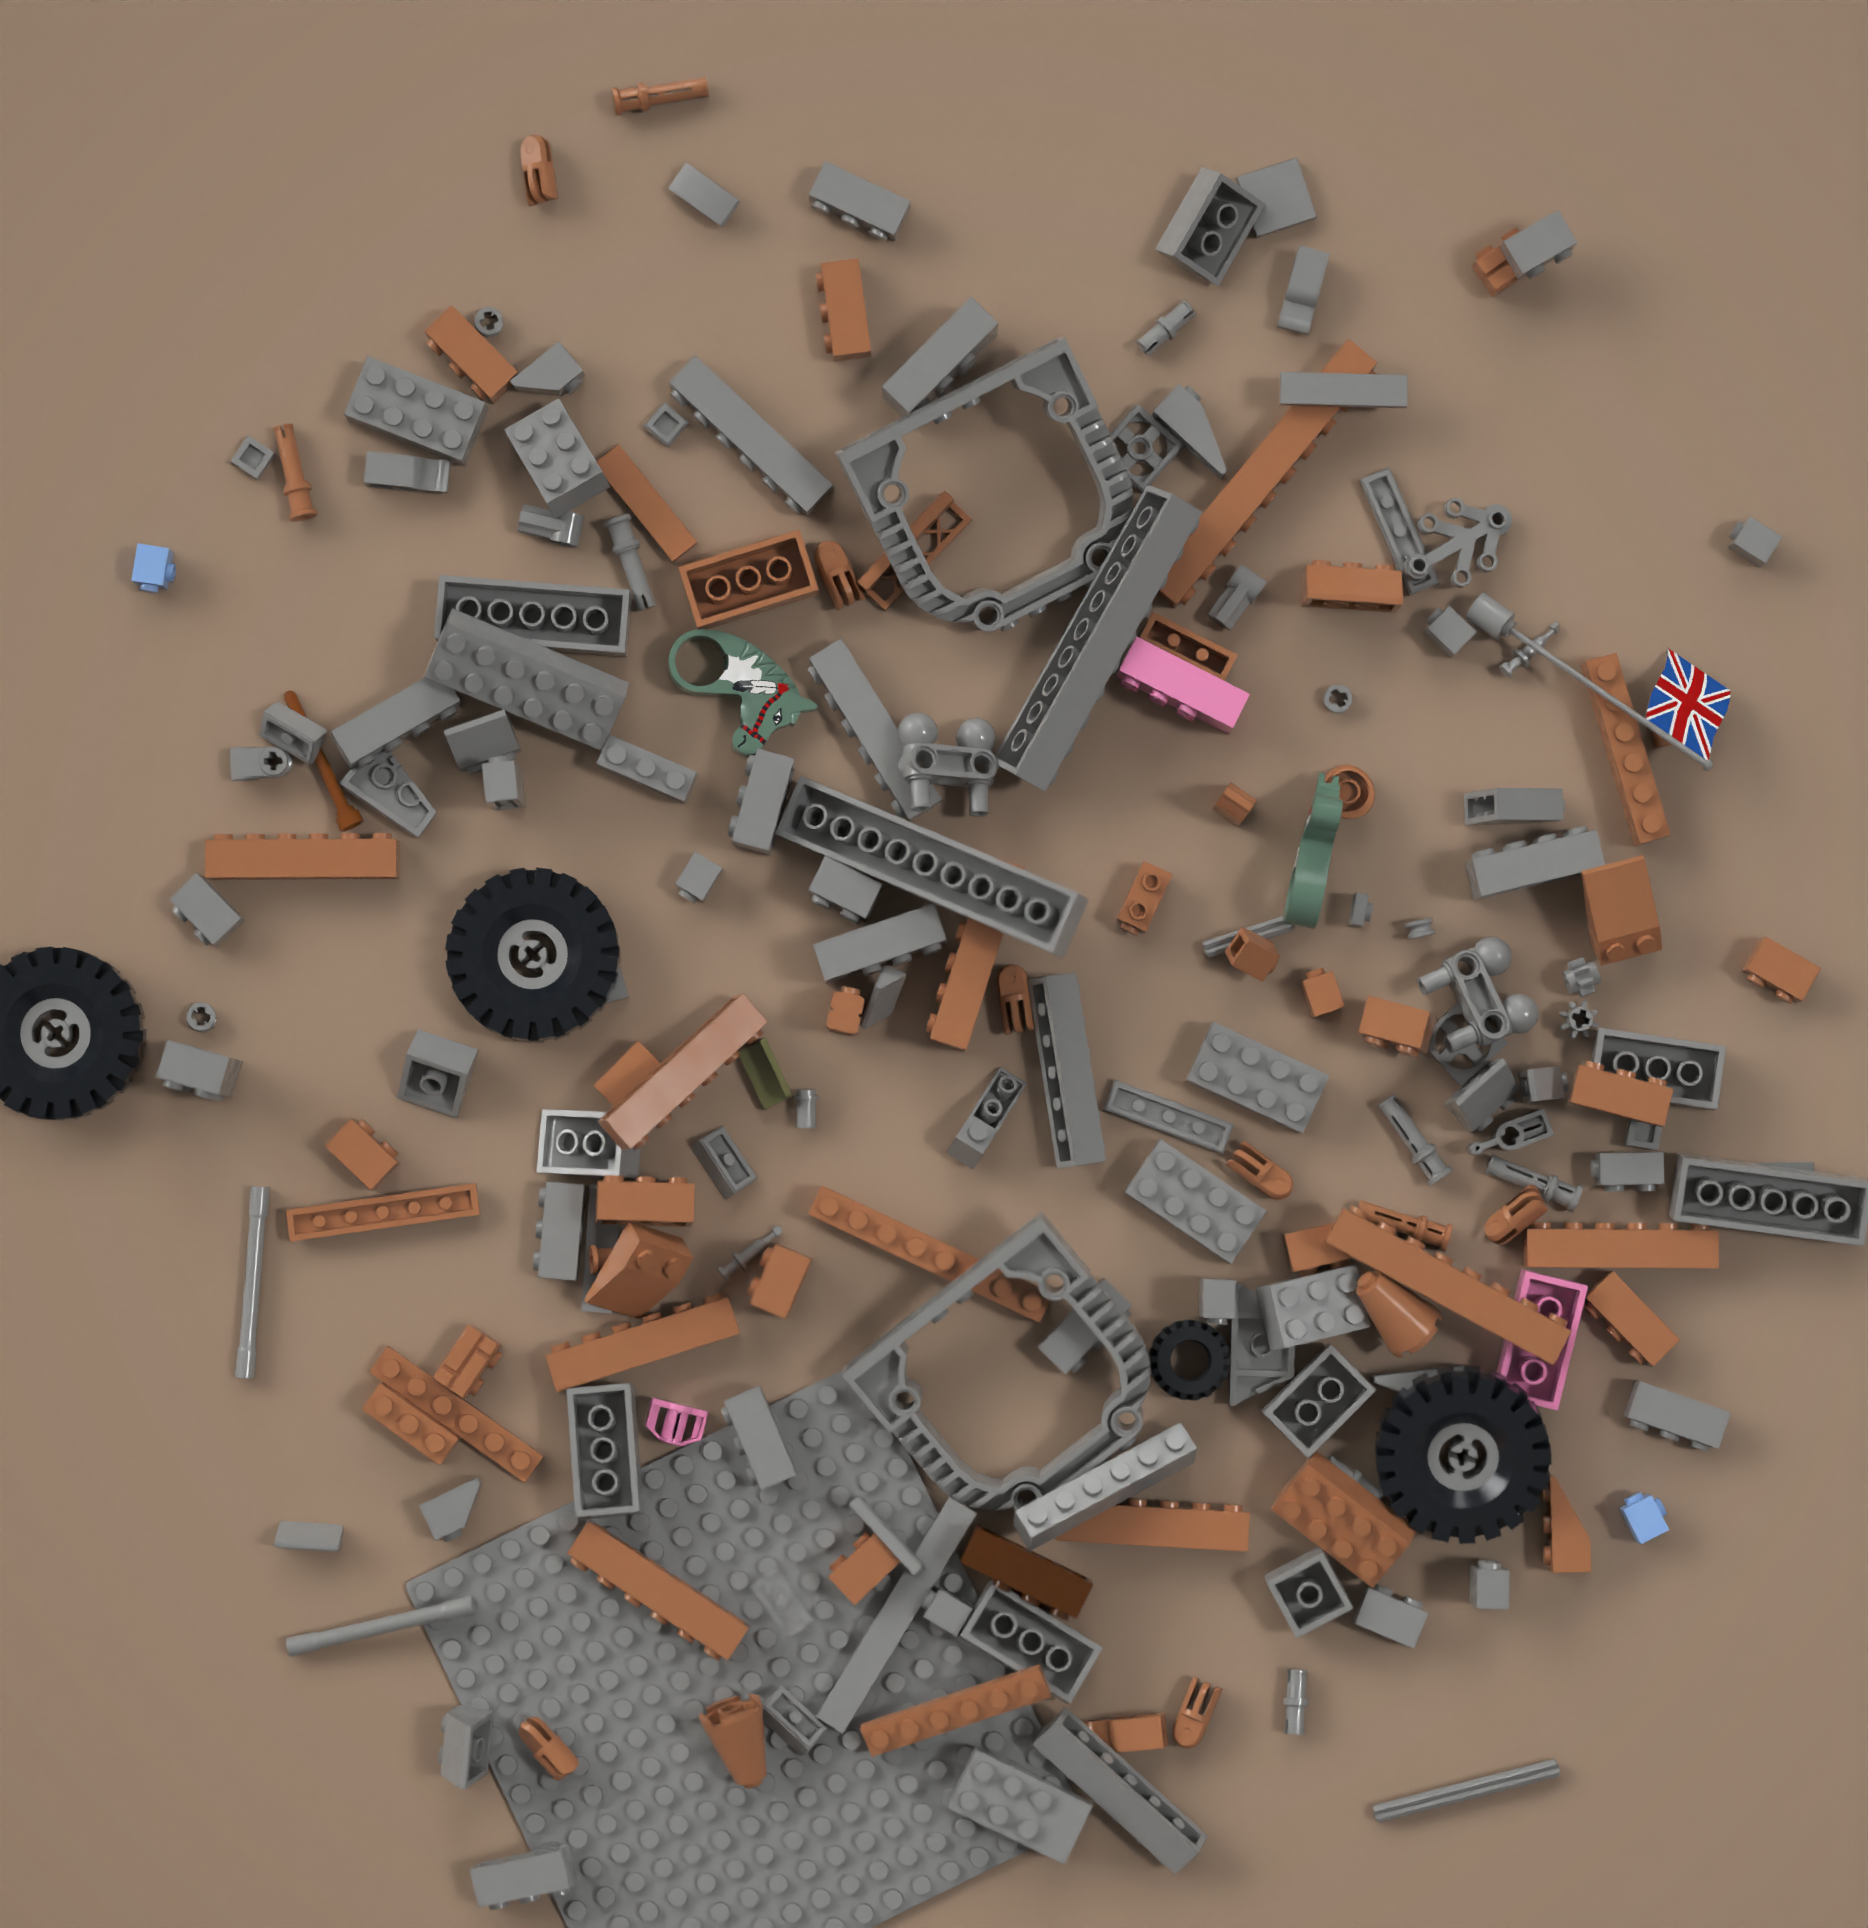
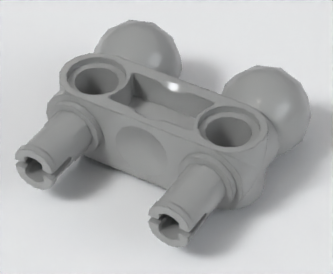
M918 712L905 716L898 729L900 743L904 746L903 755L899 760L898 767L904 780L911 786V810L924 812L931 809L930 784L966 787L969 789V815L981 817L989 814L988 788L994 783L993 776L998 770L997 758L991 751L995 745L996 735L990 723L981 718L967 719L957 730L956 742L958 746L934 744L937 740L938 729L936 722L929 715ZM916 758L921 761L923 768L917 764ZM974 763L978 765L981 773L975 769Z
M1494 936L1484 937L1476 943L1474 948L1460 951L1456 955L1444 959L1441 968L1417 978L1418 987L1423 995L1449 985L1468 1023V1026L1443 1037L1450 1053L1475 1043L1484 1047L1512 1033H1526L1533 1029L1538 1021V1007L1532 998L1523 994H1514L1508 996L1501 1003L1489 977L1501 975L1511 964V948L1503 939ZM1459 961L1468 964L1470 968L1469 975H1463L1459 972L1457 967ZM1485 1019H1491L1495 1022L1497 1027L1496 1033H1490L1486 1030L1484 1026Z

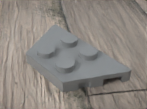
M1236 1282L1235 1319H1231L1229 1405H1237L1254 1395H1258L1269 1390V1388L1294 1378L1295 1346L1270 1350L1257 1293Z

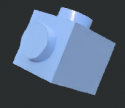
M137 543L131 581L136 585H140L139 590L144 592L158 593V589L168 590L169 582L173 583L176 574V564L172 563L174 552L165 547Z
M1637 1492L1625 1498V1505L1619 1507L1635 1541L1639 1544H1643L1669 1530L1663 1518L1667 1513L1658 1497L1653 1499L1652 1495H1642L1641 1492Z

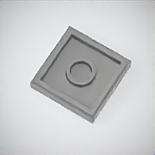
M1297 158L1239 176L1236 179L1240 187L1265 203L1252 227L1256 238L1314 220L1317 217Z

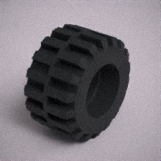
M1196 1320L1176 1321L1163 1328L1160 1334L1153 1340L1154 1343L1149 1352L1152 1376L1160 1388L1171 1396L1182 1400H1200V1398L1212 1395L1215 1390L1223 1385L1224 1379H1227L1229 1365H1231L1229 1348L1223 1336L1212 1326ZM1182 1342H1198L1207 1351L1208 1366L1205 1372L1197 1378H1182L1174 1372L1171 1366V1354L1174 1348Z

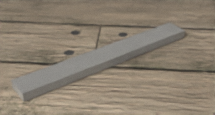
M949 1496L915 1552V1555L926 1566V1569L919 1576H914L907 1568L904 1570L816 1715L818 1719L844 1733L977 1514L975 1511Z

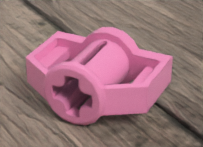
M652 1397L644 1425L654 1434L658 1441L676 1446H684L701 1440L708 1411ZM660 1406L668 1408L661 1435L654 1430ZM689 1414L696 1415L691 1437L682 1441Z

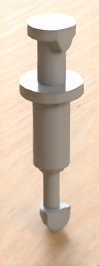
M1558 622L1552 623L1549 626L1550 630L1545 635L1537 636L1532 641L1542 648L1546 646V640L1554 633L1557 634L1559 632L1560 626ZM1528 645L1521 651L1515 649L1512 652L1514 659L1509 663H1503L1499 667L1500 671L1510 679L1513 676L1512 672L1520 665L1527 668L1530 665L1529 659L1537 652Z
M780 1226L773 1227V1232L763 1240L757 1239L740 1254L736 1252L731 1254L734 1260L726 1267L722 1268L720 1266L717 1269L721 1276L728 1281L730 1279L729 1275L741 1267L744 1271L748 1269L746 1264L764 1251L768 1242L776 1236L779 1237L782 1234V1228Z

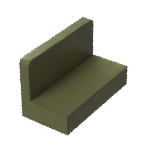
M766 1038L739 1051L741 1053L739 1057L764 1110L793 1097Z

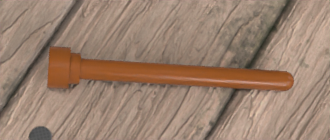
M291 690L285 692L284 700L288 708L307 718L296 693ZM321 747L314 762L338 810L336 812L338 818L335 821L340 831L345 832L359 826L364 820L358 809L355 810L353 805L349 806Z

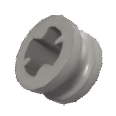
M484 307L476 314L475 327L482 336L494 337L502 330L503 317L496 308ZM491 314L492 319L494 317L498 319V322L494 323V329L487 330V326L483 328L480 325V322L484 321V315Z
M1332 685L1324 694V705L1332 713H1343L1348 710L1352 703V693L1344 685ZM1337 690L1339 694L1345 693L1347 700H1343V703H1345L1343 707H1338L1336 703L1331 705L1329 702V698L1333 697L1330 694L1331 692Z
M1428 918L1404 924L1405 928H1408L1410 934L1407 936L1408 940L1435 934V929L1431 928L1433 919Z
M201 1002L189 1008L187 1021L195 1031L207 1032L215 1026L217 1016L215 1010L209 1004ZM199 1009H205V1013L210 1016L208 1023L204 1021L206 1024L204 1026H199L198 1021L193 1019L195 1012L199 1014Z

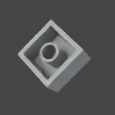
M825 856L808 891L813 896L812 902L827 910L832 905L842 910L840 913L841 917L858 924L859 920L867 922L883 889V884Z
M1319 1546L1265 1574L1266 1583L1296 1639L1353 1609L1351 1600L1324 1550Z

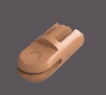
M529 135L521 144L520 154L528 205L534 206L557 199L558 193L549 141L540 135Z
M834 541L822 542L815 550L814 559L836 610L843 609V602L846 606L854 604V597L857 601L864 600L865 596L860 585L857 583V578L844 549L839 543Z
M1015 964L1004 966L997 976L1005 1035L1012 1034L1009 1002L1016 1032L1021 1033L1025 1031L1022 1001L1028 1030H1035L1027 982L1028 976L1021 966Z
M1245 1140L1240 1144L1242 1150L1234 1152V1160L1230 1159L1225 1164L1271 1199L1282 1200L1292 1192L1293 1180L1289 1173Z
M1531 1184L1525 1187L1488 1219L1484 1230L1485 1236L1497 1245H1504L1510 1242L1547 1212L1548 1208L1536 1185Z
M1193 1676L1172 1730V1736L1177 1745L1181 1748L1190 1749L1196 1747L1201 1742L1223 1688L1216 1686L1205 1714L1202 1715L1201 1711L1209 1694L1211 1683L1206 1681L1203 1683L1194 1706L1190 1710L1189 1706L1199 1684V1678Z
M528 1717L525 1722L521 1723L519 1736L533 1752L534 1758L539 1761L554 1780L560 1781L576 1770L579 1765L578 1758L565 1745L558 1734L555 1735L544 1721L538 1717Z

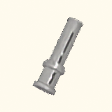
M625 514L607 520L603 524L610 531L614 543L612 551L621 558L637 606V612L646 610L642 599L643 596H645L649 608L657 604L637 551L640 548V542L633 535L629 522L632 519L631 515Z
M1395 1094L1378 1105L1412 1153L1411 1161L1413 1164H1418L1428 1178L1427 1184L1429 1186L1452 1171V1168L1450 1166L1446 1167L1436 1153L1437 1147L1435 1144H1428L1397 1100Z
M1492 1154L1485 1171L1486 1174L1496 1176L1522 1188L1531 1184L1536 1185L1544 1202L1553 1201L1568 1207V1211L1572 1213L1583 1190V1186L1578 1185L1575 1187L1560 1181L1558 1176L1554 1174L1553 1176L1549 1175V1177H1546L1497 1157Z

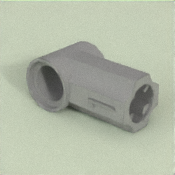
M524 504L519 517L518 532L548 538L553 543L577 548L584 516L568 511L555 519L551 510Z
M1241 564L1225 586L1227 589L1211 608L1208 616L1218 625L1230 631L1248 604L1251 605L1257 598L1267 581Z

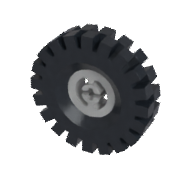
M525 867L509 870L510 874L501 877L497 874L486 880V885L479 890L475 888L464 899L466 903L461 910L457 909L451 922L453 925L451 933L447 934L445 947L447 951V960L445 962L448 977L451 979L452 988L458 1000L468 1013L491 1032L494 1031L502 1037L514 1041L524 1040L528 1043H543L544 1040L553 1038L558 1040L569 1036V1033L577 1028L581 1030L593 1021L591 1018L598 1011L601 1012L607 1004L608 996L611 990L615 988L619 975L618 966L621 963L618 934L613 920L598 896L587 886L580 884L577 879L565 873L558 874L553 872L552 869L536 867V870H526ZM532 934L544 935L552 940L557 953L555 962L548 964L549 953L543 947L538 953L541 959L538 962L531 960L526 965L529 971H543V975L536 978H528L518 974L511 962L514 948H519L518 957L524 965L529 960L527 952L529 950L536 952L542 947L541 943L537 940L524 941L527 935Z
M50 946L36 948V951H25L12 957V961L7 965L1 964L0 1099L5 1102L4 1105L30 1117L46 1120H65L91 1115V1112L97 1109L102 1110L114 1102L113 1098L119 1093H124L131 1084L132 1080L130 1078L134 1071L139 1070L144 1057L141 1055L142 1045H146L147 1029H143L142 1019H145L142 1004L137 1002L134 995L136 992L129 981L124 979L119 974L120 971L110 963L99 959L95 955L67 947L55 948ZM55 1011H64L67 1014L64 1020H49L53 1027L64 1029L61 1035L66 1041L73 1042L75 1039L74 1028L76 1025L79 1028V1040L75 1048L70 1053L61 1057H52L50 1049H63L68 1046L61 1040L52 1039L55 1036V1032L50 1027H42L41 1042H38L37 1029L40 1022L45 1016Z
M1464 1365L1463 1371H1454L1453 1366L1437 1368L1438 1375L1430 1378L1427 1373H1424L1412 1380L1413 1386L1409 1390L1403 1387L1393 1397L1392 1407L1390 1409L1386 1407L1380 1419V1431L1376 1432L1375 1460L1383 1494L1385 1497L1388 1496L1391 1508L1400 1518L1405 1516L1408 1519L1409 1526L1423 1534L1425 1529L1432 1532L1433 1539L1448 1543L1450 1537H1458L1459 1544L1475 1543V1536L1484 1535L1486 1541L1502 1536L1500 1529L1508 1526L1513 1530L1524 1521L1523 1514L1527 1510L1531 1513L1541 1501V1490H1546L1550 1478L1549 1465H1552L1549 1437L1542 1414L1535 1402H1531L1528 1399L1525 1390L1515 1382L1512 1385L1507 1383L1506 1376L1490 1370L1489 1374L1481 1373L1478 1366ZM1451 1438L1449 1441L1450 1448L1447 1447L1451 1466H1446L1441 1461L1439 1453L1442 1445ZM1478 1439L1485 1446L1486 1452L1481 1463L1474 1468L1476 1465L1475 1458H1478L1474 1440ZM1462 1449L1468 1450V1453H1464L1462 1457H1458L1457 1453H1461Z

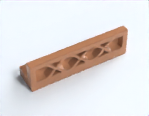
M945 490L910 526L917 543L923 535L937 534V547L933 552H922L924 557H927L928 565L943 552L972 519L954 503V498ZM950 508L962 521L955 529L940 530V517ZM937 521V530H929ZM941 534H949V535L941 542ZM885 553L857 581L861 589L884 611L904 592L901 585L897 588L898 578L895 572L894 575H886L892 569V566ZM880 580H894V592L886 601L872 590Z

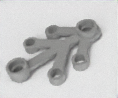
M1459 498L1450 499L1444 506V513L1451 519L1460 516L1478 522L1477 525L1470 529L1439 521L1431 513L1424 514L1418 521V528L1422 533H1436L1453 539L1424 556L1421 554L1410 556L1403 564L1404 575L1411 581H1420L1428 575L1432 565L1460 550L1456 569L1451 574L1450 580L1453 586L1457 588L1465 587L1472 578L1469 567L1475 541L1485 534L1483 554L1477 559V567L1482 572H1491L1498 564L1495 553L1499 536L1505 534L1512 525L1511 514L1504 506L1491 505L1485 510L1464 505V502ZM1451 503L1457 504L1459 513L1451 512ZM1493 515L1500 516L1502 520L1501 525H1496L1492 521ZM1424 519H1430L1433 523V528H1426L1423 524ZM1483 557H1488L1491 560V567L1483 565ZM1414 561L1422 563V571L1415 570L1413 566ZM1457 573L1465 575V583H1460L1456 579Z

